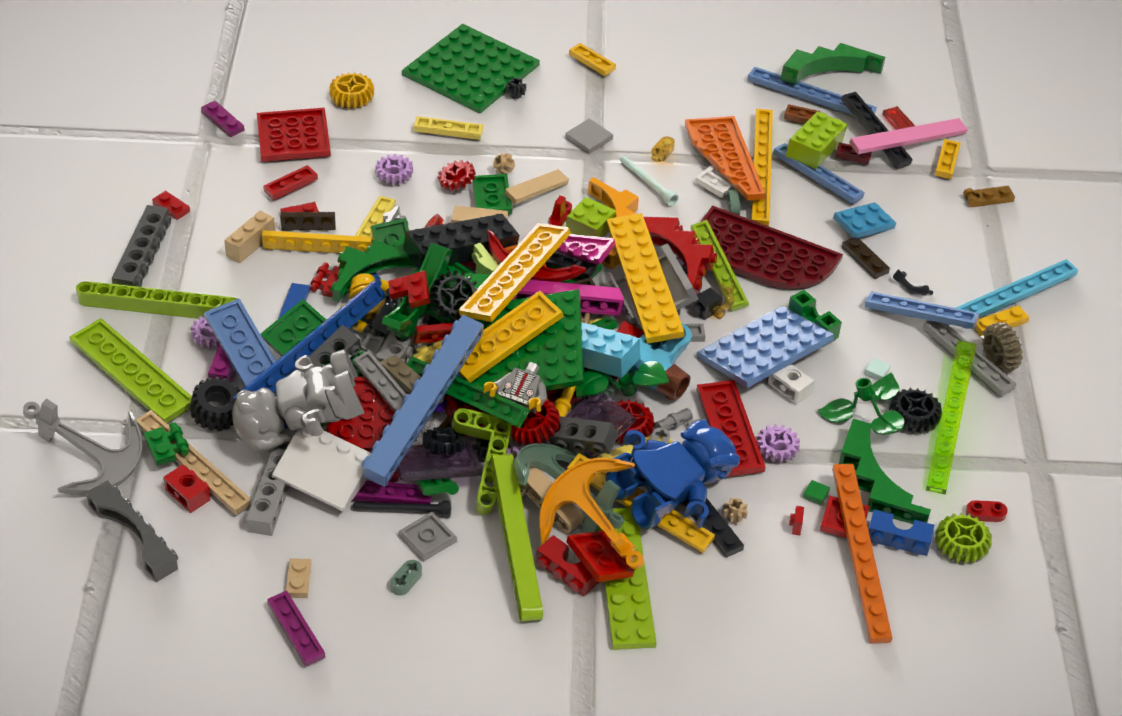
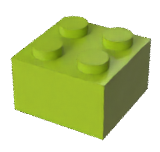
M585 197L572 210L571 214L567 215L566 227L570 229V233L573 235L604 238L609 233L607 219L615 218L616 210Z

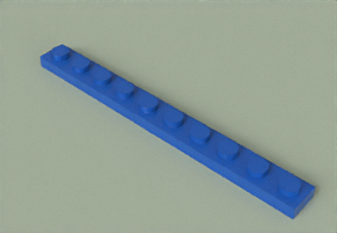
M371 282L242 390L255 392L260 388H267L274 392L277 381L286 378L296 369L295 362L304 355L309 357L339 327L344 325L349 329L386 298L378 282Z

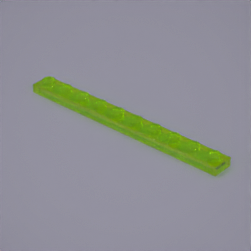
M961 340L957 342L926 491L946 495L976 343Z

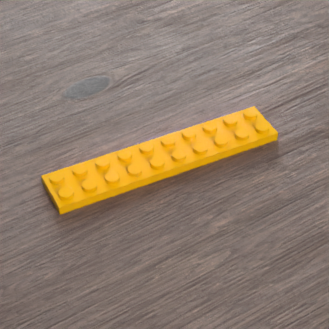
M642 213L607 219V226L611 238L615 239L616 244L614 247L646 343L684 337L683 326Z

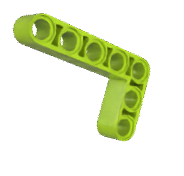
M461 408L455 412L452 428L455 429V432L489 440L475 502L476 511L481 515H487L492 512L496 501L495 486L489 487L485 484V482H490L494 485L492 470L489 466L491 464V455L506 454L511 424L489 414ZM458 419H463V420H465L466 422H465V423H461V422L458 421ZM477 424H483L486 427L481 428ZM497 429H504L505 432H499ZM493 446H498L502 450H496ZM482 500H486V501H488L490 504H489V505H484V504L481 503V501H482Z

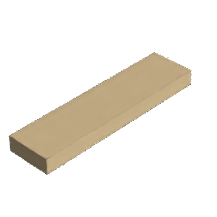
M557 169L507 188L504 194L514 204L564 186L568 184L569 178Z

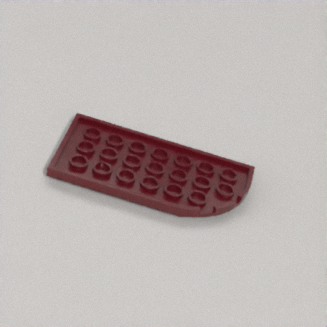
M713 205L700 221L708 220L734 273L773 288L799 289L819 284L832 275L843 257L842 253Z

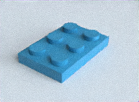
M875 202L835 212L833 219L852 238H860L894 229L896 226V222Z

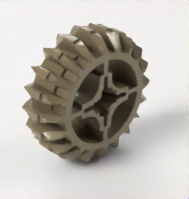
M997 322L986 327L983 331V336H981L983 340L981 345L984 348L985 357L1003 373L1019 368L1023 359L1021 355L1023 350L1021 349L1022 344L1019 342V337L1016 336V331H1013L1012 326H1008L1007 323Z

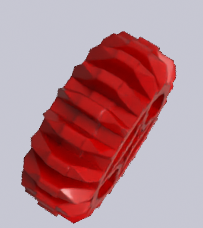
M547 398L541 406L540 412L528 413L522 424L523 429L511 425V438L519 445L523 444L524 446L533 443L542 444L544 440L549 441V436H555L554 431L559 430L558 425L561 424L560 414L555 404Z
M621 399L619 403L614 401L612 405L607 406L601 418L602 422H610L614 425L618 433L616 438L618 445L622 443L625 434L630 430H637L645 437L652 435L655 424L650 408L645 407L644 403L638 404L637 400L631 402L630 399L628 401Z

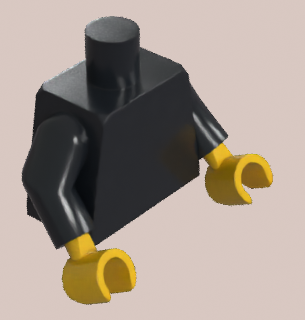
M380 279L382 283L380 287L385 292L386 298H384L369 326L359 319L358 326H352L354 330L365 335L370 333L378 337H382L384 334L389 335L390 330L386 329L387 325L382 324L383 317L398 307L402 302V297L391 299L388 281Z

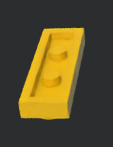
M581 43L569 49L570 56L603 76L616 70L615 63Z
M944 139L935 176L952 179L960 142Z
M1017 305L979 319L974 329L980 336H983V331L991 324L1003 322L1013 328L1027 323L1029 316Z

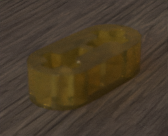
M669 136L662 137L652 148V160L656 162L665 161L674 151L675 140Z

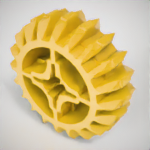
M342 73L341 76H336V79H332V83L329 86V95L332 102L336 103L337 106L341 105L342 108H362L363 105H368V102H372V98H374V85L367 75L362 76V73Z

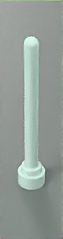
M625 156L620 158V161L661 194L667 205L673 206L678 202L679 196L674 191L664 189Z

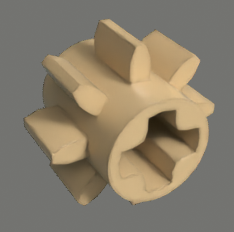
M500 153V155L495 157L493 165L497 169V173L508 174L513 171L515 162L511 159L512 155Z
M730 498L729 503L723 504V517H727L730 523H740L742 518H747L748 505L744 504L741 499Z

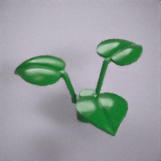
M649 361L640 365L639 370L634 372V376L627 372L619 379V384L608 374L602 375L599 371L589 370L584 373V385L576 386V395L579 399L584 396L600 394L607 389L610 381L618 390H622L624 396H633L637 392V386L661 385L669 383V379L664 367L656 361Z
M892 372L879 379L873 385L869 378L858 379L855 383L857 391L854 392L853 404L848 399L840 398L818 409V413L827 421L834 423L845 422L853 417L852 409L856 408L859 397L862 401L871 400L878 416L871 423L872 430L876 434L889 435L904 428V419L901 414L890 410L882 415L875 400L878 401L879 399L882 401L891 400L897 392H900L899 385Z

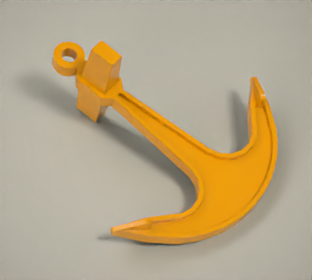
M602 457L579 462L564 471L550 486L541 506L539 524L541 545L549 539L557 510L564 504L574 503L607 534L611 540L612 547L622 558H626V563L632 569L641 568L645 562L643 555L635 551V546L624 533H618L589 491V485L596 475L626 470L635 467V464L619 459Z

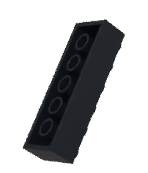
M501 213L406 231L403 250L418 270H420L430 243L451 249L452 253L448 265H454L457 262L473 261L474 245L481 243L492 256L487 230L495 234L503 248L517 245L520 235Z

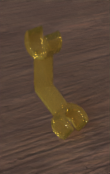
M732 280L730 287H725L724 282H722V288L726 293L727 300L721 306H716L713 309L714 316L718 319H721L725 315L726 310L734 304L733 291L735 286Z

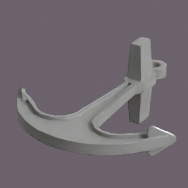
M47 398L41 404V409L36 402H27L23 407V414L26 418H36L38 436L50 442L54 438L55 432H57L95 460L101 467V473L97 477L69 483L59 487L58 492L70 495L86 494L87 491L107 480L112 486H118L126 481L135 471L142 452V435L131 411H128V443L120 449H110L62 424L58 417V405Z

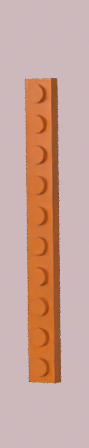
M834 464L832 471L869 642L891 643L893 637L854 465Z

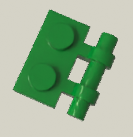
M176 422L170 423L169 427L171 430L165 432L164 428L161 427L144 433L145 441L156 466L175 461L176 453L181 452L183 456H186L190 452L188 449L189 444L182 436L183 431ZM176 440V443L171 445L170 441Z

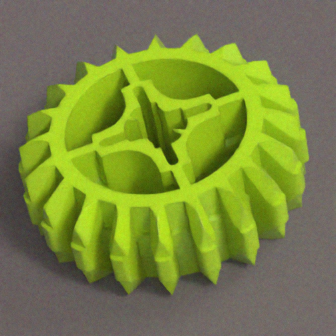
M962 512L959 516L953 513L951 517L946 516L939 523L935 532V543H937L938 549L942 550V555H949V560L954 558L957 563L963 561L967 564L970 561L974 564L977 560L981 561L988 554L992 545V534L989 533V527L985 526V521L979 522L978 517L972 518L970 514L964 516Z

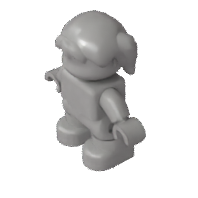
M343 349L330 355L331 363L323 367H315L307 355L300 357L295 362L297 370L286 378L277 381V396L267 388H260L255 392L248 390L240 391L236 396L232 410L234 428L240 439L248 443L255 451H266L276 448L283 443L291 442L292 437L282 433L285 428V421L292 431L307 428L311 436H319L323 433L320 423L338 422L342 418L348 420L364 414L365 412L353 388L356 386L354 379L358 375L347 351Z

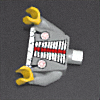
M532 362L528 363L525 371L514 368L512 372L496 382H486L484 384L483 393L490 391L489 396L494 397L495 392H497V395L527 408L532 413L540 412L541 406L547 400L546 386L541 377L537 375L540 367Z

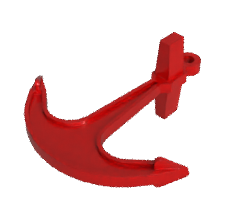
M559 195L555 201L552 214L548 218V225L563 227L564 222L567 220V215H570L572 212V204L566 201V197ZM487 230L491 254L500 265L510 253L503 248L495 234ZM543 265L530 280L550 282L573 280L585 273L586 268L572 265L566 268L550 269Z

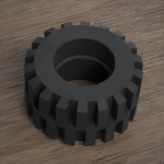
M210 377L206 381H200L199 385H196L190 404L191 417L195 418L194 422L196 424L200 423L204 429L205 427L209 428L210 431H213V429L222 431V428L226 430L230 428V425L233 426L232 410L235 403L233 397L240 392L238 387H234L235 383L232 381L229 383L227 382L228 379L223 378L221 380L219 377H215V379ZM208 402H219L224 406L217 407Z

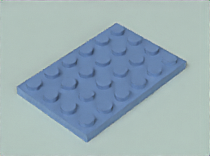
M781 306L714 343L705 346L697 351V357L746 388H749L832 342L834 336L833 333Z

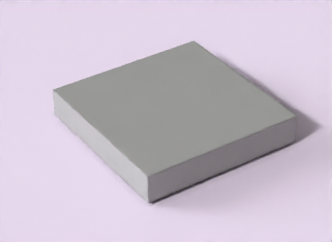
M589 118L566 132L565 138L587 153H591L611 141L613 134Z
M433 512L399 531L400 538L423 562L457 542V537Z

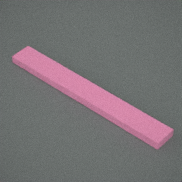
M960 118L855 137L851 138L849 143L857 154L966 134L968 129Z

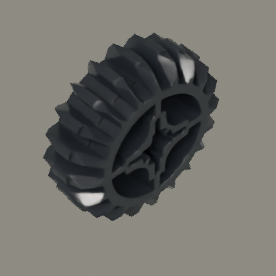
M455 270L452 276V273L447 271L446 276L442 273L439 275L440 279L436 278L434 280L436 285H431L430 288L435 292H430L429 296L435 299H432L430 304L437 305L433 308V311L439 309V317L446 314L445 320H448L452 316V322L457 320V316L459 319L461 318L459 311L453 310L456 303H465L478 289L474 288L477 281L472 283L469 281L472 278L471 275L465 278L464 271L459 276L458 270ZM457 282L453 289L442 288L445 283ZM463 286H465V288L467 289L469 293V298L468 295L463 293ZM457 290V292H456L457 295H456V296H457L458 298L453 302V300H454V299H453L454 295H452V294ZM441 294L448 300L447 306L442 302Z
M911 387L908 390L902 389L901 392H897L891 399L889 411L892 410L901 414L904 419L905 432L909 430L912 431V434L918 432L920 435L923 431L929 433L930 430H934L938 423H940L942 416L941 403L938 402V398L933 397V393L927 394L926 389L924 391H920L918 388L913 390Z

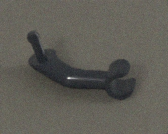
M898 269L894 273L893 278L901 283L908 292L923 296L933 294V291L929 290L928 285L910 284L905 279L907 276L906 272H901Z

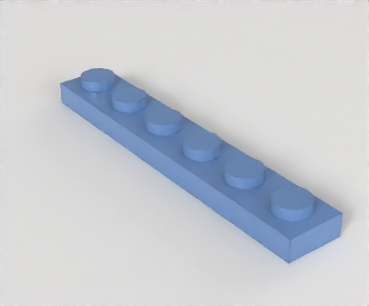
M784 143L774 148L773 155L788 163L794 169L801 171L807 177L817 181L820 185L825 186L833 193L841 196L847 202L854 204L864 197L865 192L820 165L817 169H814L786 157L787 144Z
M872 291L865 301V307L873 310L940 322L946 325L960 326L965 329H974L979 320V313Z

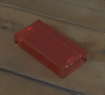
M898 106L883 110L882 115L896 130L915 126Z

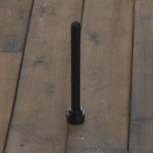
M443 500L438 502V504L355 502L352 505L354 510L438 512L442 517H451L452 507L451 500Z

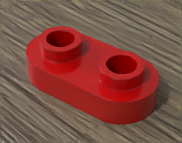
M973 500L967 504L965 513L966 516L970 514L972 518L978 517V521L1002 522L1006 518L1008 509L1005 504L998 501Z

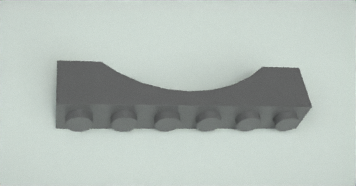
M107 480L86 492L88 505L99 518L121 523L138 536L143 544L142 557L144 568L156 582L178 570V556L176 552L167 547L162 536L158 537L155 534V530L150 523L146 524L141 513L138 510L135 511L132 508L131 502L121 496L117 486H112Z

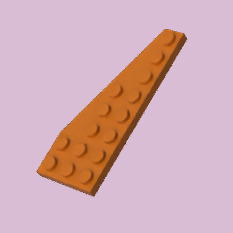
M735 116L685 119V127L691 144L747 200L765 199V191Z

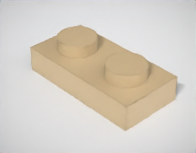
M290 558L286 590L291 598H308L312 566L311 559Z

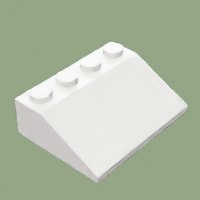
M300 428L293 436L272 477L332 507L344 511L368 480L363 477L362 463L367 456L370 457L371 453L324 430L319 436H311L307 428Z

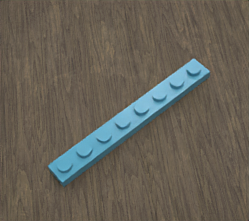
M1065 259L956 308L979 313V318L1076 276L1078 269Z

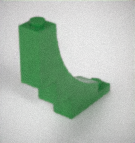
M839 43L834 51L818 46L812 54L796 49L783 65L780 80L796 85L800 80L809 75L837 70L863 73L867 69L881 74L886 57L843 43Z
M853 419L841 452L839 464L854 465L859 490L871 493L867 505L870 506L869 512L873 513V510L894 514L893 519L913 524L914 520L928 523L931 509L911 504L913 495L896 485L878 465L870 442L872 424Z

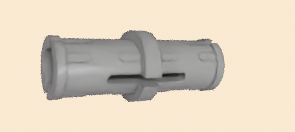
M688 408L677 413L668 414L666 418L655 422L654 428L676 429L680 424L692 420L693 414Z

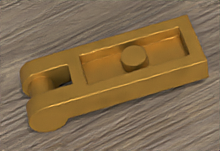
M1009 185L977 190L967 188L963 192L964 197L968 199L967 202L970 207L1014 202L1015 195Z

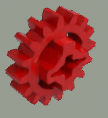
M455 160L451 164L447 163V167L443 166V171H439L437 176L441 187H444L445 190L450 188L453 191L454 188L460 190L462 187L466 188V184H472L471 180H475L474 175H476L473 164H469V161L463 162V160H460L457 163Z

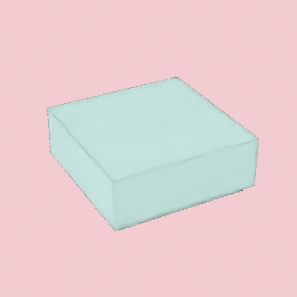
M873 358L865 369V374L879 380L887 375L891 365Z

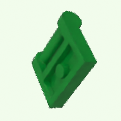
M445 467L412 470V479L423 495L434 496L437 493L444 492L455 495L459 491V486L450 479Z

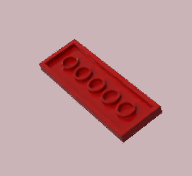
M735 380L697 384L696 391L708 424L711 427L720 429L731 439L736 448V453L740 457V463L732 469L727 477L765 472L766 466Z

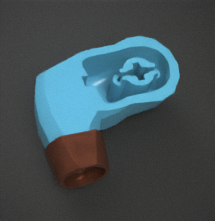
M681 323L684 329V337L647 344L643 335L640 338L641 358L628 371L634 376V372L638 371L643 363L649 361L659 362L664 367L669 383L648 386L647 388L657 390L659 393L666 395V398L669 400L679 399L687 390L691 379L690 375L675 364L677 358L686 350L692 338L690 329L683 323Z

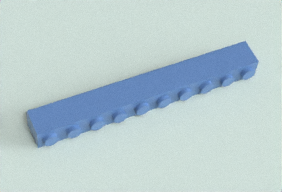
M462 315L459 321L456 320L454 322L450 335L444 337L442 347L434 352L430 365L427 364L423 370V376L420 380L417 379L415 381L413 391L410 395L407 394L403 400L402 408L396 410L390 426L387 425L382 433L383 437L380 441L377 440L375 442L370 457L367 456L362 463L363 477L384 487L387 485L483 336L484 324L465 315Z

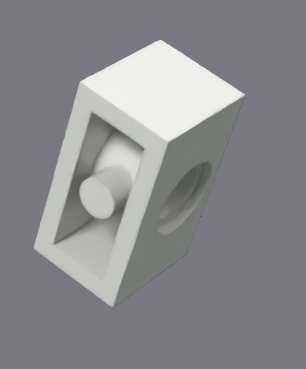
M790 364L770 375L768 384L797 405L812 394L814 380Z

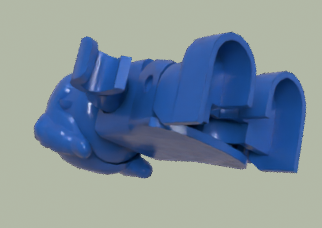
M697 420L687 430L681 432V437L685 439L682 444L678 441L666 444L663 441L647 440L646 442L645 436L641 432L630 430L625 434L622 443L626 446L633 445L631 454L625 452L613 459L634 463L635 467L617 472H607L605 481L612 480L620 487L616 497L619 501L632 496L637 487L645 486L648 492L633 498L631 504L632 517L641 529L648 530L658 525L663 516L669 514L678 504L688 498L689 504L683 517H688L689 514L697 516L698 521L696 525L700 529L703 527L709 513V508L705 504L707 489L704 484L726 478L732 469L740 463V457L736 453L733 442L723 431L711 427L706 420Z

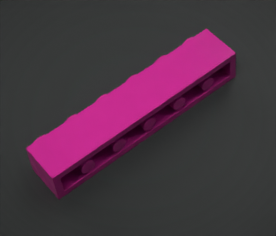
M529 280L512 299L528 298L539 291L546 295L579 289L581 312L620 316L624 302L620 288Z

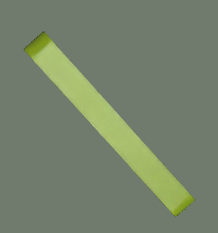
M90 281L80 282L76 286L78 301L82 306L199 319V316L205 318L204 312L238 299L227 296Z
M513 454L491 455L492 476L520 622L542 620L543 606L518 477L514 468Z

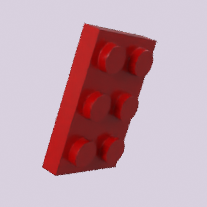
M604 531L568 535L566 543L596 582L633 577L635 570L629 567L626 559L622 558L612 547L611 540Z

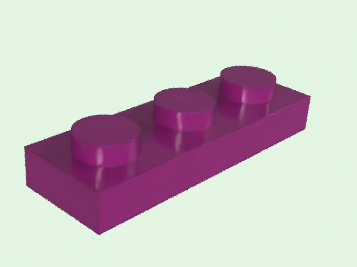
M214 100L201 107V112L229 137L245 131L244 125L217 101Z

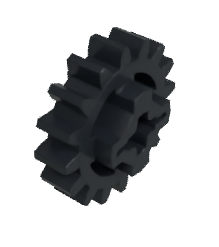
M434 427L433 430L428 429L427 432L423 433L422 445H424L425 449H430V452L451 455L456 454V451L462 452V449H465L467 437L464 434L455 432V429L451 427Z

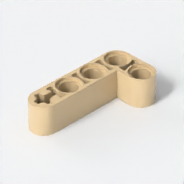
M530 467L526 486L519 484L521 498L527 495L541 509L544 497L553 482L540 469ZM573 503L562 505L555 513L554 523L567 534L584 521L583 513Z

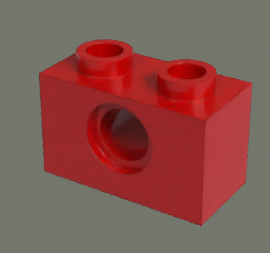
M184 464L163 477L165 490L190 513L210 501V487L207 482L201 481L192 469L189 470Z

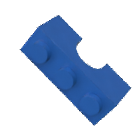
M873 510L868 530L871 542L918 555H928L934 524L914 520L913 526L910 529L902 530L893 524L894 514Z

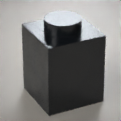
M710 287L697 294L699 300L693 302L692 306L694 313L703 320H706L721 311L723 298Z

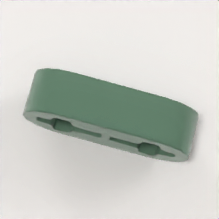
M728 190L727 204L729 212L740 215L738 191Z
M406 561L392 577L391 590L395 595L407 594L421 578L422 565L419 561Z

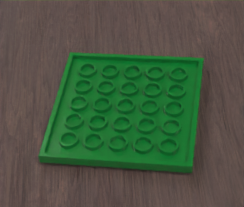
M462 23L403 68L402 75L481 114L506 93L508 81L513 78H520L522 80L540 65V60Z
M579 289L546 294L545 296L562 311L564 317L471 383L484 388L486 382L494 383L512 372L514 368L525 371L528 363L532 362L540 367L537 375L541 377L546 386V391L584 385L581 295ZM530 297L511 300L492 322L474 320L484 324V330Z

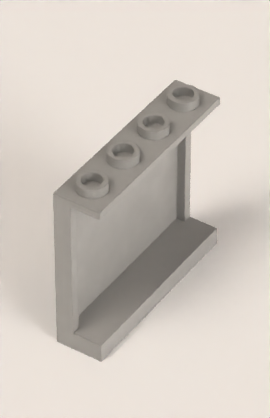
M667 243L661 246L664 255L658 259L676 310H679L699 299ZM609 273L612 280L609 282L610 286L620 288L624 298L622 309L625 314L629 313L626 316L630 324H635L641 330L642 328L625 277L622 276L615 280L613 275Z

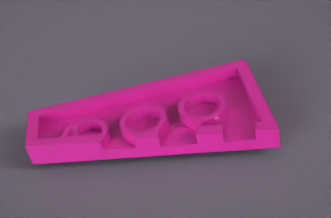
M570 234L555 252L600 265L616 243L613 238Z

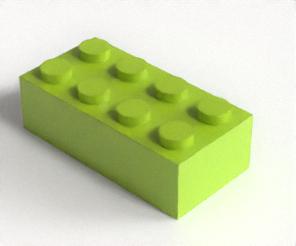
M817 111L790 138L785 156L817 169L838 147L839 142H843L848 124L840 119H834L823 112Z

